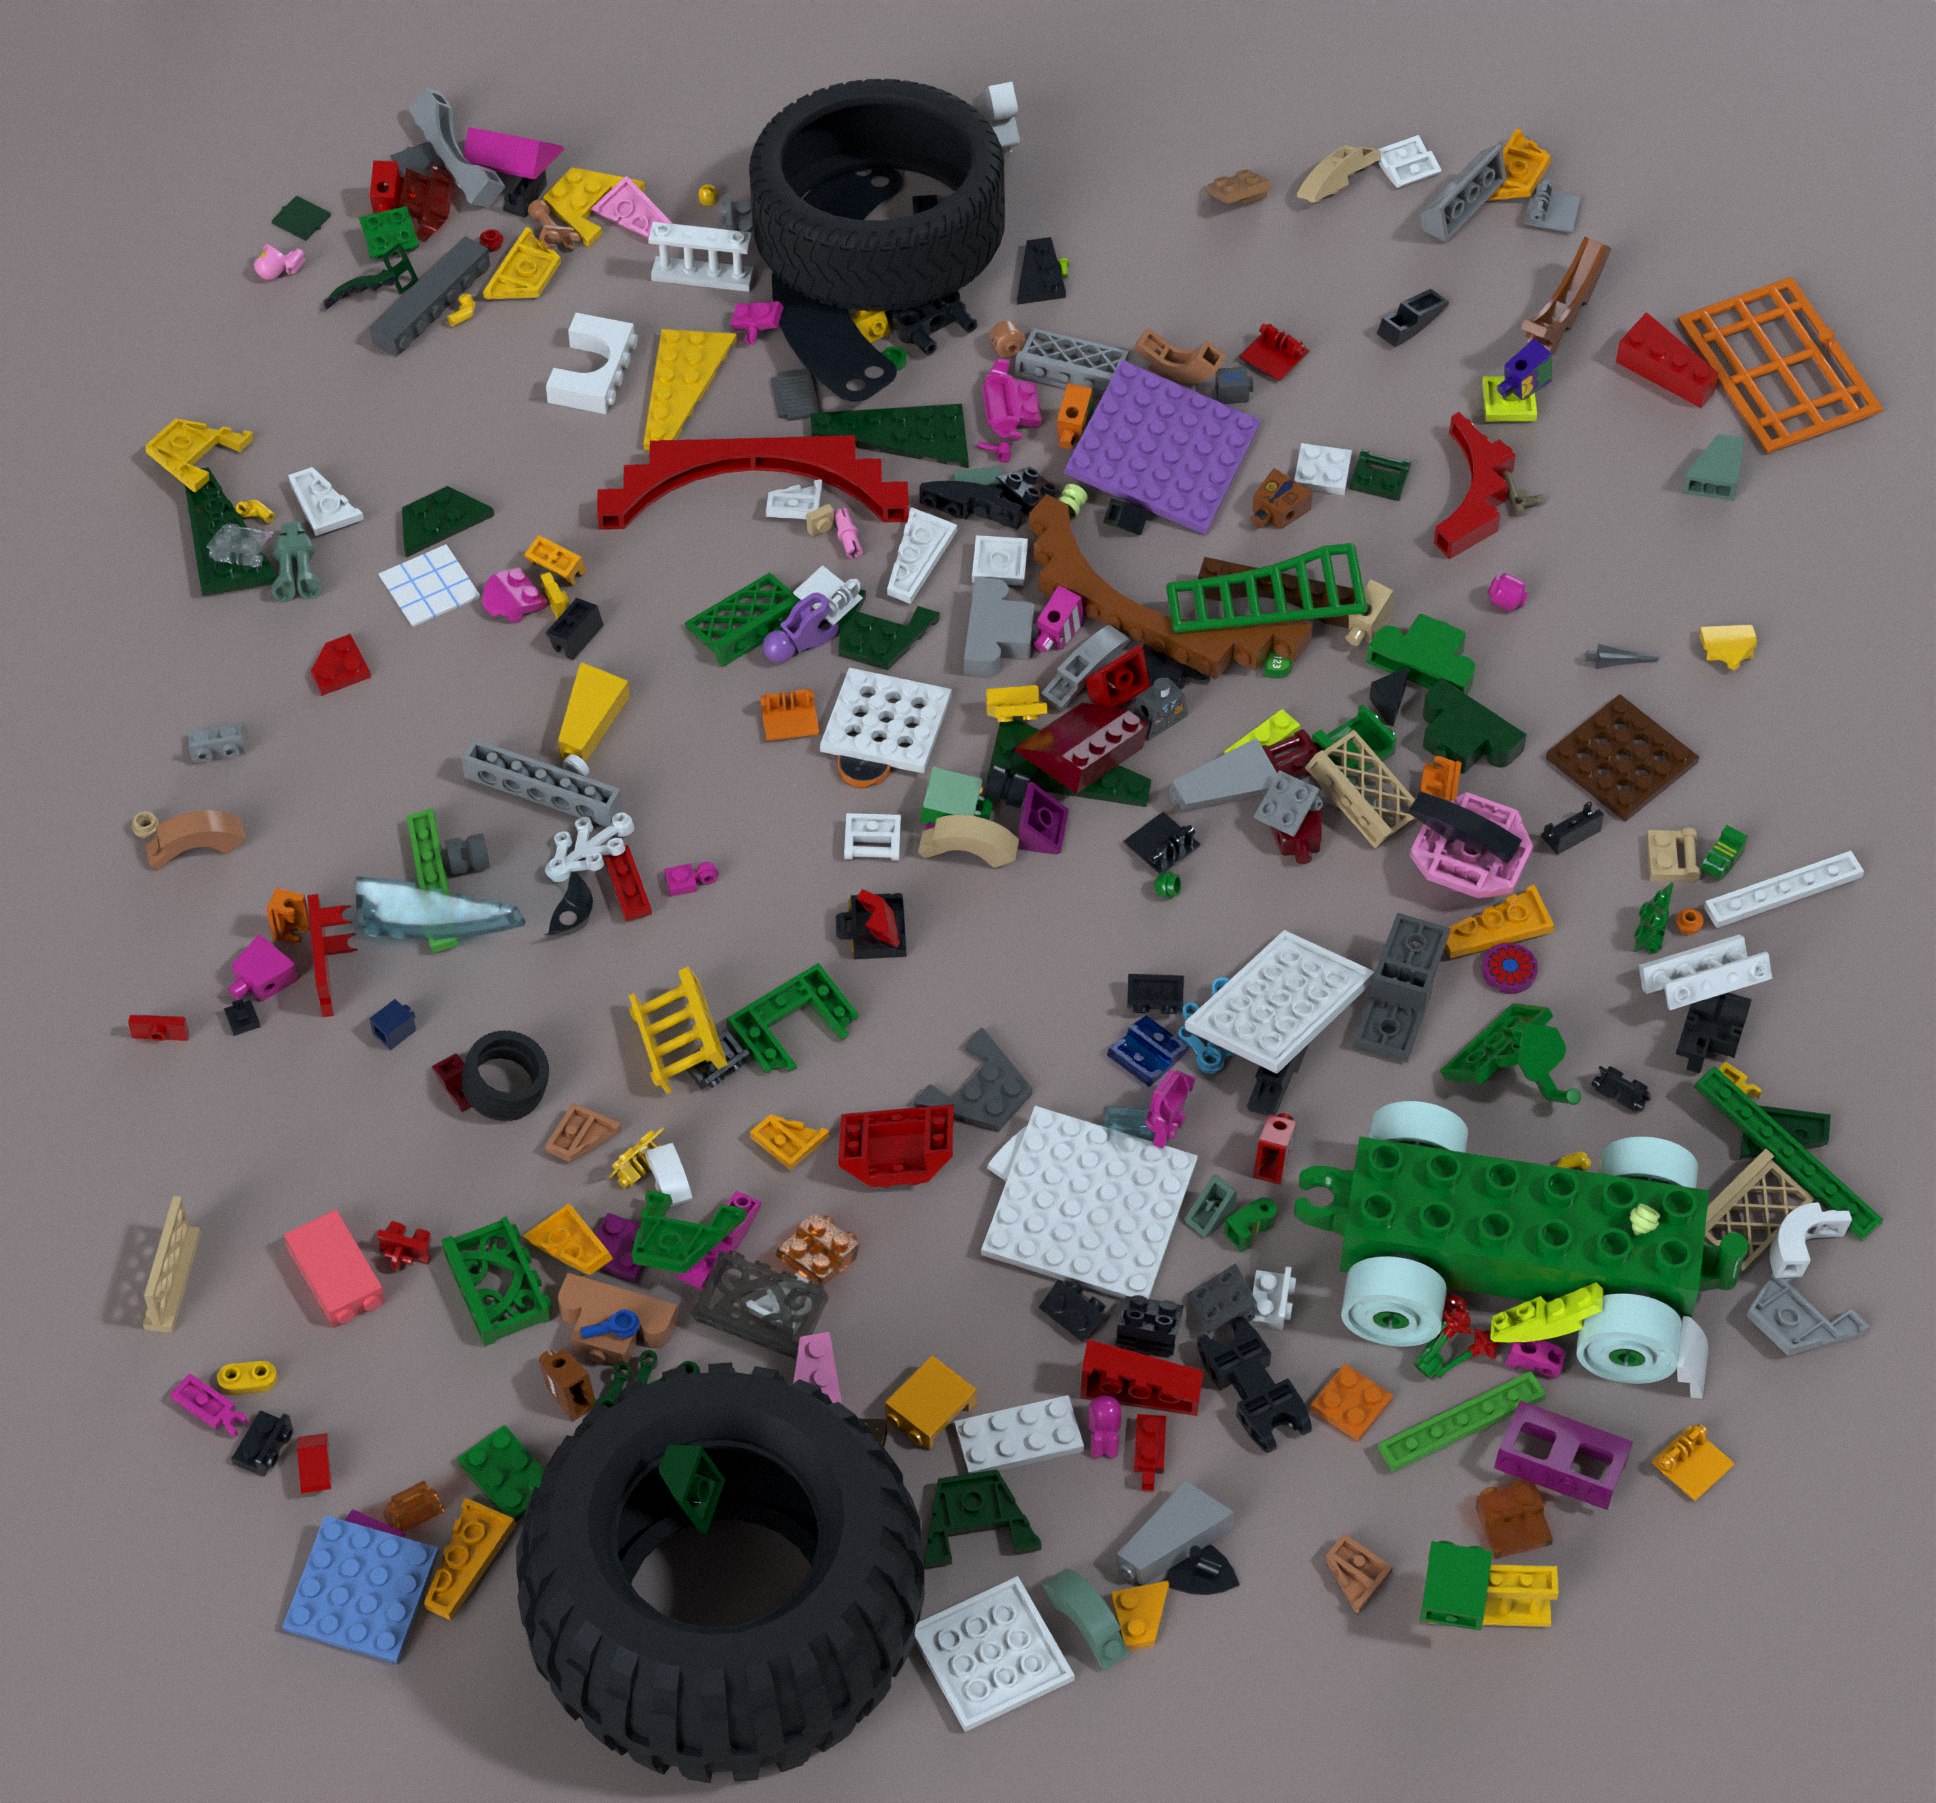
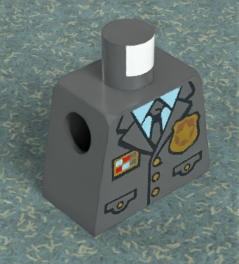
M1169 678L1156 679L1154 685L1140 693L1137 698L1134 714L1149 724L1146 734L1148 741L1188 716L1185 695Z

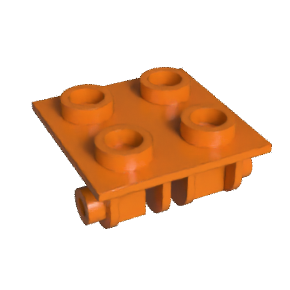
M805 688L804 690H796L795 693L789 690V694H784V691H781V695L779 693H765V696L759 697L766 741L820 735L813 690Z

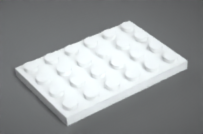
M1283 930L1185 1021V1030L1277 1074L1372 984L1375 971Z

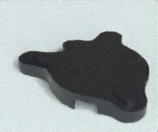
M1147 644L1143 645L1150 687L1154 685L1155 680L1158 678H1169L1179 689H1183L1186 686V677L1197 680H1206L1209 677L1186 664L1179 663L1176 659L1162 652H1157Z

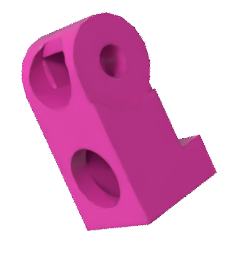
M1544 1340L1512 1342L1505 1365L1514 1369L1520 1366L1534 1372L1536 1371L1544 1377L1555 1379L1561 1374L1566 1359V1352L1561 1347Z

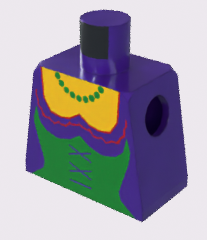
M1535 338L1532 339L1505 364V380L1497 385L1499 394L1507 398L1514 393L1519 399L1524 400L1552 382V353Z

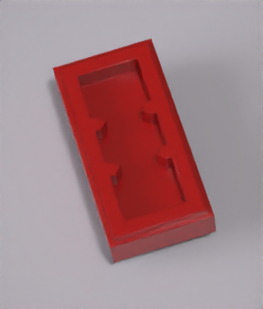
M129 1015L128 1025L132 1039L188 1041L189 1029L185 1017Z

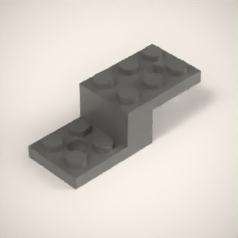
M1396 914L1373 976L1371 996L1353 1047L1408 1062L1431 998L1434 976L1451 928L1404 914ZM1416 941L1421 943L1423 947L1413 949L1408 944ZM1392 1026L1396 1031L1394 1033H1385L1381 1028Z

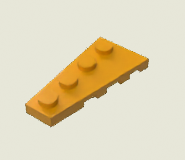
M1535 884L1527 887L1525 892L1507 897L1504 903L1496 907L1490 906L1484 909L1482 914L1474 918L1470 916L1448 927L1451 929L1445 949L1449 958L1452 959L1487 950L1501 943H1514L1553 933L1554 924Z
M468 1498L463 1500L461 1506L463 1510L459 1519H456L452 1529L453 1536L449 1546L446 1545L441 1567L436 1570L424 1601L426 1610L451 1621L517 1525L514 1518Z

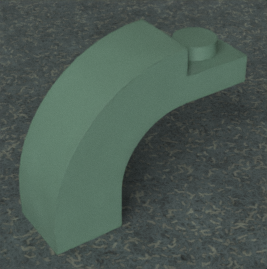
M1065 1568L1042 1583L1054 1609L1066 1614L1079 1628L1101 1669L1106 1670L1130 1654L1119 1633L1121 1627L1097 1591L1080 1574Z

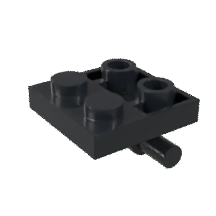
M1141 1295L1126 1296L1117 1326L1116 1345L1135 1348V1352L1153 1355V1352L1174 1356L1175 1340L1184 1305L1168 1300L1157 1301L1147 1299Z

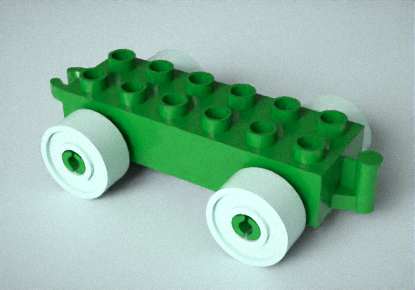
M1403 1101L1383 1106L1373 1114L1369 1137L1359 1136L1354 1170H1340L1330 1166H1311L1300 1172L1299 1187L1302 1190L1307 1191L1315 1187H1325L1334 1196L1333 1201L1326 1206H1316L1306 1198L1300 1197L1295 1201L1294 1215L1304 1224L1325 1231H1333L1344 1237L1339 1271L1348 1272L1341 1312L1342 1320L1346 1327L1356 1335L1382 1345L1398 1347L1416 1346L1436 1338L1441 1331L1446 1288L1526 1301L1541 1296L1548 1303L1597 1282L1603 1288V1310L1600 1313L1583 1319V1328L1579 1330L1576 1352L1579 1362L1591 1373L1616 1382L1644 1384L1660 1381L1672 1375L1677 1369L1683 1316L1692 1318L1698 1293L1714 1289H1733L1737 1284L1743 1260L1749 1248L1746 1238L1736 1232H1729V1234L1725 1235L1721 1240L1720 1246L1704 1244L1709 1190L1696 1188L1698 1176L1697 1160L1684 1147L1660 1138L1629 1137L1614 1141L1601 1152L1598 1173L1466 1153L1468 1129L1460 1117L1438 1105L1418 1101ZM1639 1204H1644L1660 1214L1658 1219L1659 1225L1655 1230L1636 1236L1632 1230L1630 1215L1633 1208L1637 1209Z

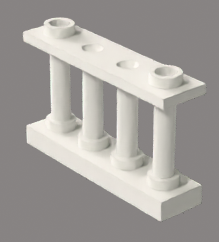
M653 222L648 243L659 245L660 256H655L651 280L750 292L754 270L751 266H743V254H748L752 233ZM669 246L683 247L684 259L670 258ZM694 248L708 250L709 262L694 260ZM718 251L732 252L733 264L719 263Z
M1740 934L1639 965L1643 991L1648 994L1665 989L1669 1010L1772 979L1768 952L1748 957L1745 938Z

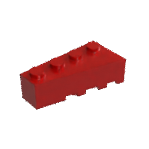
M1647 312L1619 341L1616 363L1700 408L1715 393L1719 373Z

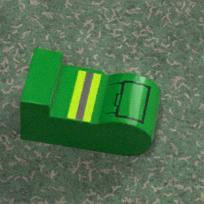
M1726 825L1721 832L1720 838L1705 857L1701 870L1722 880L1744 853L1748 836Z
M1266 1197L1256 1199L1225 1219L1224 1234L1241 1252H1244L1251 1247L1254 1235L1260 1231L1270 1230L1274 1226L1277 1205L1273 1200Z

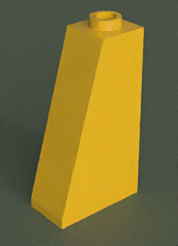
M581 662L558 739L560 757L566 759L570 754H574L586 763L630 698L629 682L627 680Z

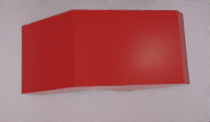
M862 889L856 898L867 911L873 913L865 926L875 938L898 947L900 941L894 911L882 897Z
M328 1434L298 1437L297 1455L301 1493L331 1490L332 1476L328 1456Z

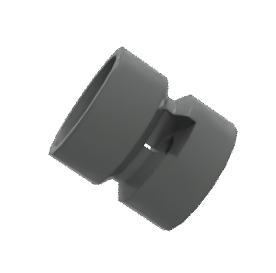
M483 833L470 835L466 841H463L460 837L445 840L452 875L466 873L470 867L475 871L490 868ZM468 849L469 860L462 861L460 850Z

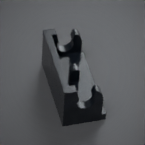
M544 170L536 179L523 177L513 193L510 194L508 192L504 197L505 205L503 211L526 218L529 205L539 198L547 186L546 171Z
M576 598L547 630L546 635L550 638L552 647L557 653L562 647L567 658L574 660L604 626L598 606Z
M1591 801L1584 804L1583 811L1554 827L1552 823L1545 825L1541 837L1557 855L1601 831L1604 813L1598 809L1593 814Z

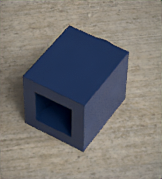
M396 999L369 1018L372 1034L390 1050L416 1031L414 1012L408 1005L403 1006Z

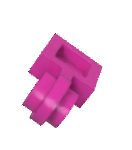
M712 862L701 863L696 872H693L691 863L664 869L670 897L696 892V882H702L706 885L712 884L717 880L719 874L717 867Z

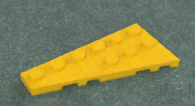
M661 330L643 443L644 450L650 451V441L677 440L682 432V426L685 421L691 417L696 403L700 402L716 376V370L719 365L725 361L728 350L736 343V333Z

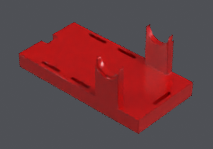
M312 894L307 895L316 988L322 1017L334 1016L328 955L358 951L357 948H351L347 944L349 938L356 935V933L326 936L325 927L352 923V921H347L342 917V913L347 908H351V905L321 908L319 895Z

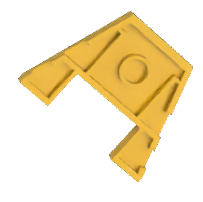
M571 167L543 196V201L561 222L564 221L569 227H573L574 232L578 233L583 240V244L590 248L602 235V227L586 220L593 212L591 208L624 177ZM631 179L642 192L645 190V182Z
M175 418L145 445L146 453L189 489L197 492L209 481V472L193 465L217 443L241 452L253 441V432L244 430L243 434L232 432V428L223 426L219 430L207 428L206 423Z

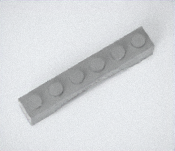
M425 88L409 109L415 118L414 122L422 128L425 133L424 137L432 143L435 153L442 158L446 164L445 168L456 179V185L466 194V200L473 206L477 207L479 205L489 209L504 190L505 185L495 171L479 165H472L466 160L457 145L454 135L453 108L442 93Z

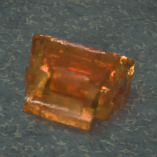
M420 1481L414 1486L392 1495L391 1501L387 1504L383 1515L389 1526L405 1532L445 1512L446 1509L437 1491L430 1484H426L425 1481Z

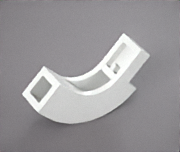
M1819 1202L1802 1205L1790 1212L1783 1220L1770 1248V1264L1774 1277H1802L1811 1261L1805 1241L1812 1238L1843 1237L1852 1221L1850 1212L1836 1210L1822 1212Z

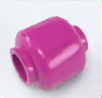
M1507 573L1500 575V577L1495 576L1487 593L1493 605L1509 612L1514 611L1517 606L1523 607L1528 597V593L1525 592V582Z

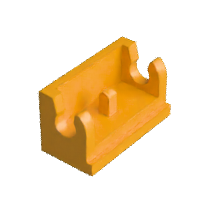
M540 535L536 537L524 554L525 558L533 565H541L564 577L572 585L576 584V580H574L576 573L583 576L586 572L581 556Z

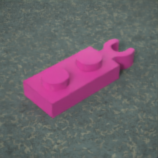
M190 1373L170 1394L172 1401L215 1430H218L223 1424L226 1427L227 1433L232 1437L238 1436L237 1429L232 1426L234 1423L240 1422L245 1426L248 1425L245 1414L234 1412L236 1410L235 1403Z

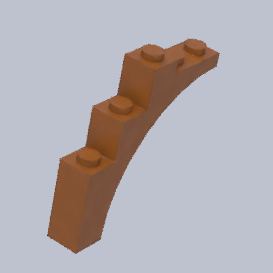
M1584 236L1569 270L1551 299L1536 316L1524 319L1520 329L1527 332L1525 336L1528 337L1527 344L1535 338L1553 355L1555 354L1565 328H1572L1582 303L1588 304L1612 248Z

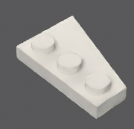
M313 467L288 475L290 485L315 536L364 520L363 513L358 508L355 509L351 506L344 495L340 496L332 488V485Z

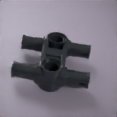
M959 291L918 307H910L906 310L891 309L890 311H884L891 319L893 328L898 331L900 341L907 344H916L926 355L933 354L937 349V343L929 337L930 334L954 321L967 333L973 332L978 325L977 320L966 311L965 304L960 300Z

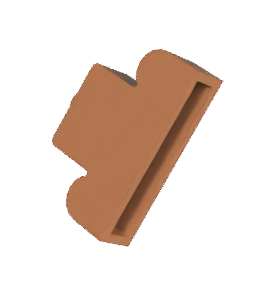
M567 1273L558 1294L561 1318L569 1324H576L571 1334L573 1353L589 1358V1360L597 1364L606 1363L613 1366L619 1362L629 1364L639 1339H643L645 1345L650 1348L657 1349L665 1346L669 1342L679 1320L676 1304L572 1273ZM623 1309L634 1312L640 1321L638 1332L629 1338H620L614 1333L583 1339L580 1327L609 1321L611 1315Z

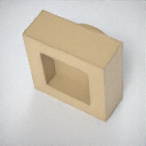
M826 504L806 514L807 531L812 537L825 533L835 527L834 510L830 504Z

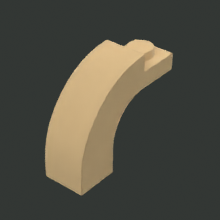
M950 815L937 818L934 828L922 832L918 853L926 859L947 851H967L978 855L993 868L1015 861L1019 839L1003 826L990 820L968 815Z

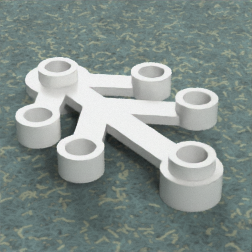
M624 812L615 814L612 817L611 825L589 841V834L593 830L591 819L589 817L577 819L575 826L578 835L575 850L567 855L568 847L572 845L570 834L566 831L557 833L554 837L557 846L555 858L550 860L545 866L546 875L554 882H562L568 879L573 871H596L604 866L602 855L617 856L625 851L621 838H613L608 841L607 845L601 844L613 835L617 837L630 835L635 828L632 818ZM585 857H586V860L578 861V860H580L581 858H585Z

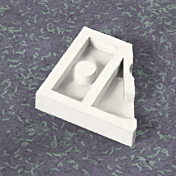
M815 480L814 486L801 489L800 485H795L788 489L769 492L766 517L807 520L806 514L820 507L822 480Z

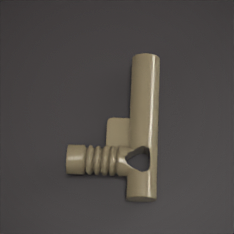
M1509 471L1501 474L1508 484L1507 493L1517 517L1525 515L1526 506L1543 504L1541 494L1529 497L1525 489L1517 490Z

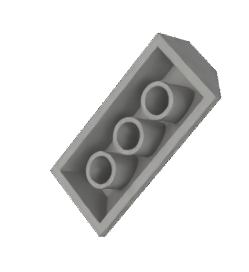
M1497 144L1481 151L1474 159L1470 160L1463 171L1456 175L1444 190L1438 193L1437 197L1428 206L1423 208L1420 217L1424 232L1447 242L1507 180L1501 145Z

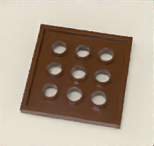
M1619 694L1547 752L1546 759L1626 822L1698 763L1699 756ZM1623 724L1627 729L1618 730L1614 725ZM1606 739L1609 741V744H1599L1596 740ZM1644 740L1647 745H1637L1634 741ZM1586 753L1590 755L1591 758L1581 759L1578 756V754ZM1619 754H1624L1628 756L1629 759L1619 760L1616 756ZM1657 755L1664 756L1667 759V761H1657L1654 757ZM1607 769L1611 774L1601 775L1598 770ZM1644 770L1647 771L1649 775L1639 776L1636 773V771ZM1627 785L1631 788V790L1622 791L1618 788V786Z

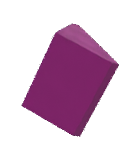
M1033 782L1027 785L1019 825V849L1057 855L1061 853L1069 809Z

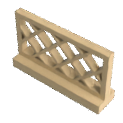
M1355 730L1326 750H1321L1315 754L1305 767L1375 849L1382 845L1390 836L1416 819L1410 814L1400 812V803L1411 807L1415 799ZM1351 740L1357 746L1358 754L1347 751V742ZM1335 755L1341 757V766L1335 765L1328 756ZM1347 758L1358 761V770L1347 768ZM1364 762L1371 763L1376 768V774L1365 772ZM1346 775L1358 777V786L1352 785L1346 778ZM1364 778L1376 781V790L1364 788ZM1382 782L1390 784L1394 789V794L1382 792ZM1364 795L1376 797V807L1371 806L1364 798ZM1382 799L1394 801V811L1382 808ZM1382 815L1394 818V826L1392 828L1385 823Z
M1767 1149L1752 1161L1707 1208L1704 1241L1707 1244L1720 1246L1721 1240L1715 1239L1709 1233L1713 1227L1725 1228L1726 1235L1731 1232V1228L1745 1229L1746 1240L1749 1246L1747 1251L1748 1258L1743 1262L1740 1274L1772 1243L1781 1224L1770 1223L1769 1211L1783 1212L1784 1220L1788 1212H1792L1794 1209L1814 1201V1198L1772 1161L1774 1155ZM1772 1172L1779 1179L1780 1187L1766 1186L1765 1176ZM1761 1192L1762 1205L1748 1204L1747 1193ZM1767 1193H1781L1782 1205H1768ZM1786 1193L1796 1194L1804 1202L1800 1206H1788ZM1743 1210L1744 1222H1730L1729 1211ZM1749 1210L1763 1211L1764 1223H1750ZM1751 1229L1765 1230L1766 1240L1764 1242L1752 1241Z
M173 1196L144 1294L147 1304V1311L143 1321L144 1330L173 1333L200 1240V1228L190 1227L181 1196Z

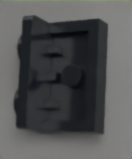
M1128 974L1127 1008H1133V1013L1145 1014L1149 1013V1009H1161V1014L1173 1015L1177 1014V1010H1183V975Z
M727 1029L718 1035L728 1063L727 1066L717 1069L712 1061L707 1062L705 1060L686 1069L700 1089H703L708 1084L711 1088L715 1087L725 1079L723 1076L724 1072L729 1069L735 1072L747 1063L744 1058L750 1051L748 1048L742 1050Z
M1058 1279L1038 1308L1081 1342L1086 1343L1102 1319L1108 1320L1111 1315L1104 1311L1106 1305L1093 1296L1091 1299L1086 1297L1082 1293L1084 1288L1071 1279L1069 1282Z

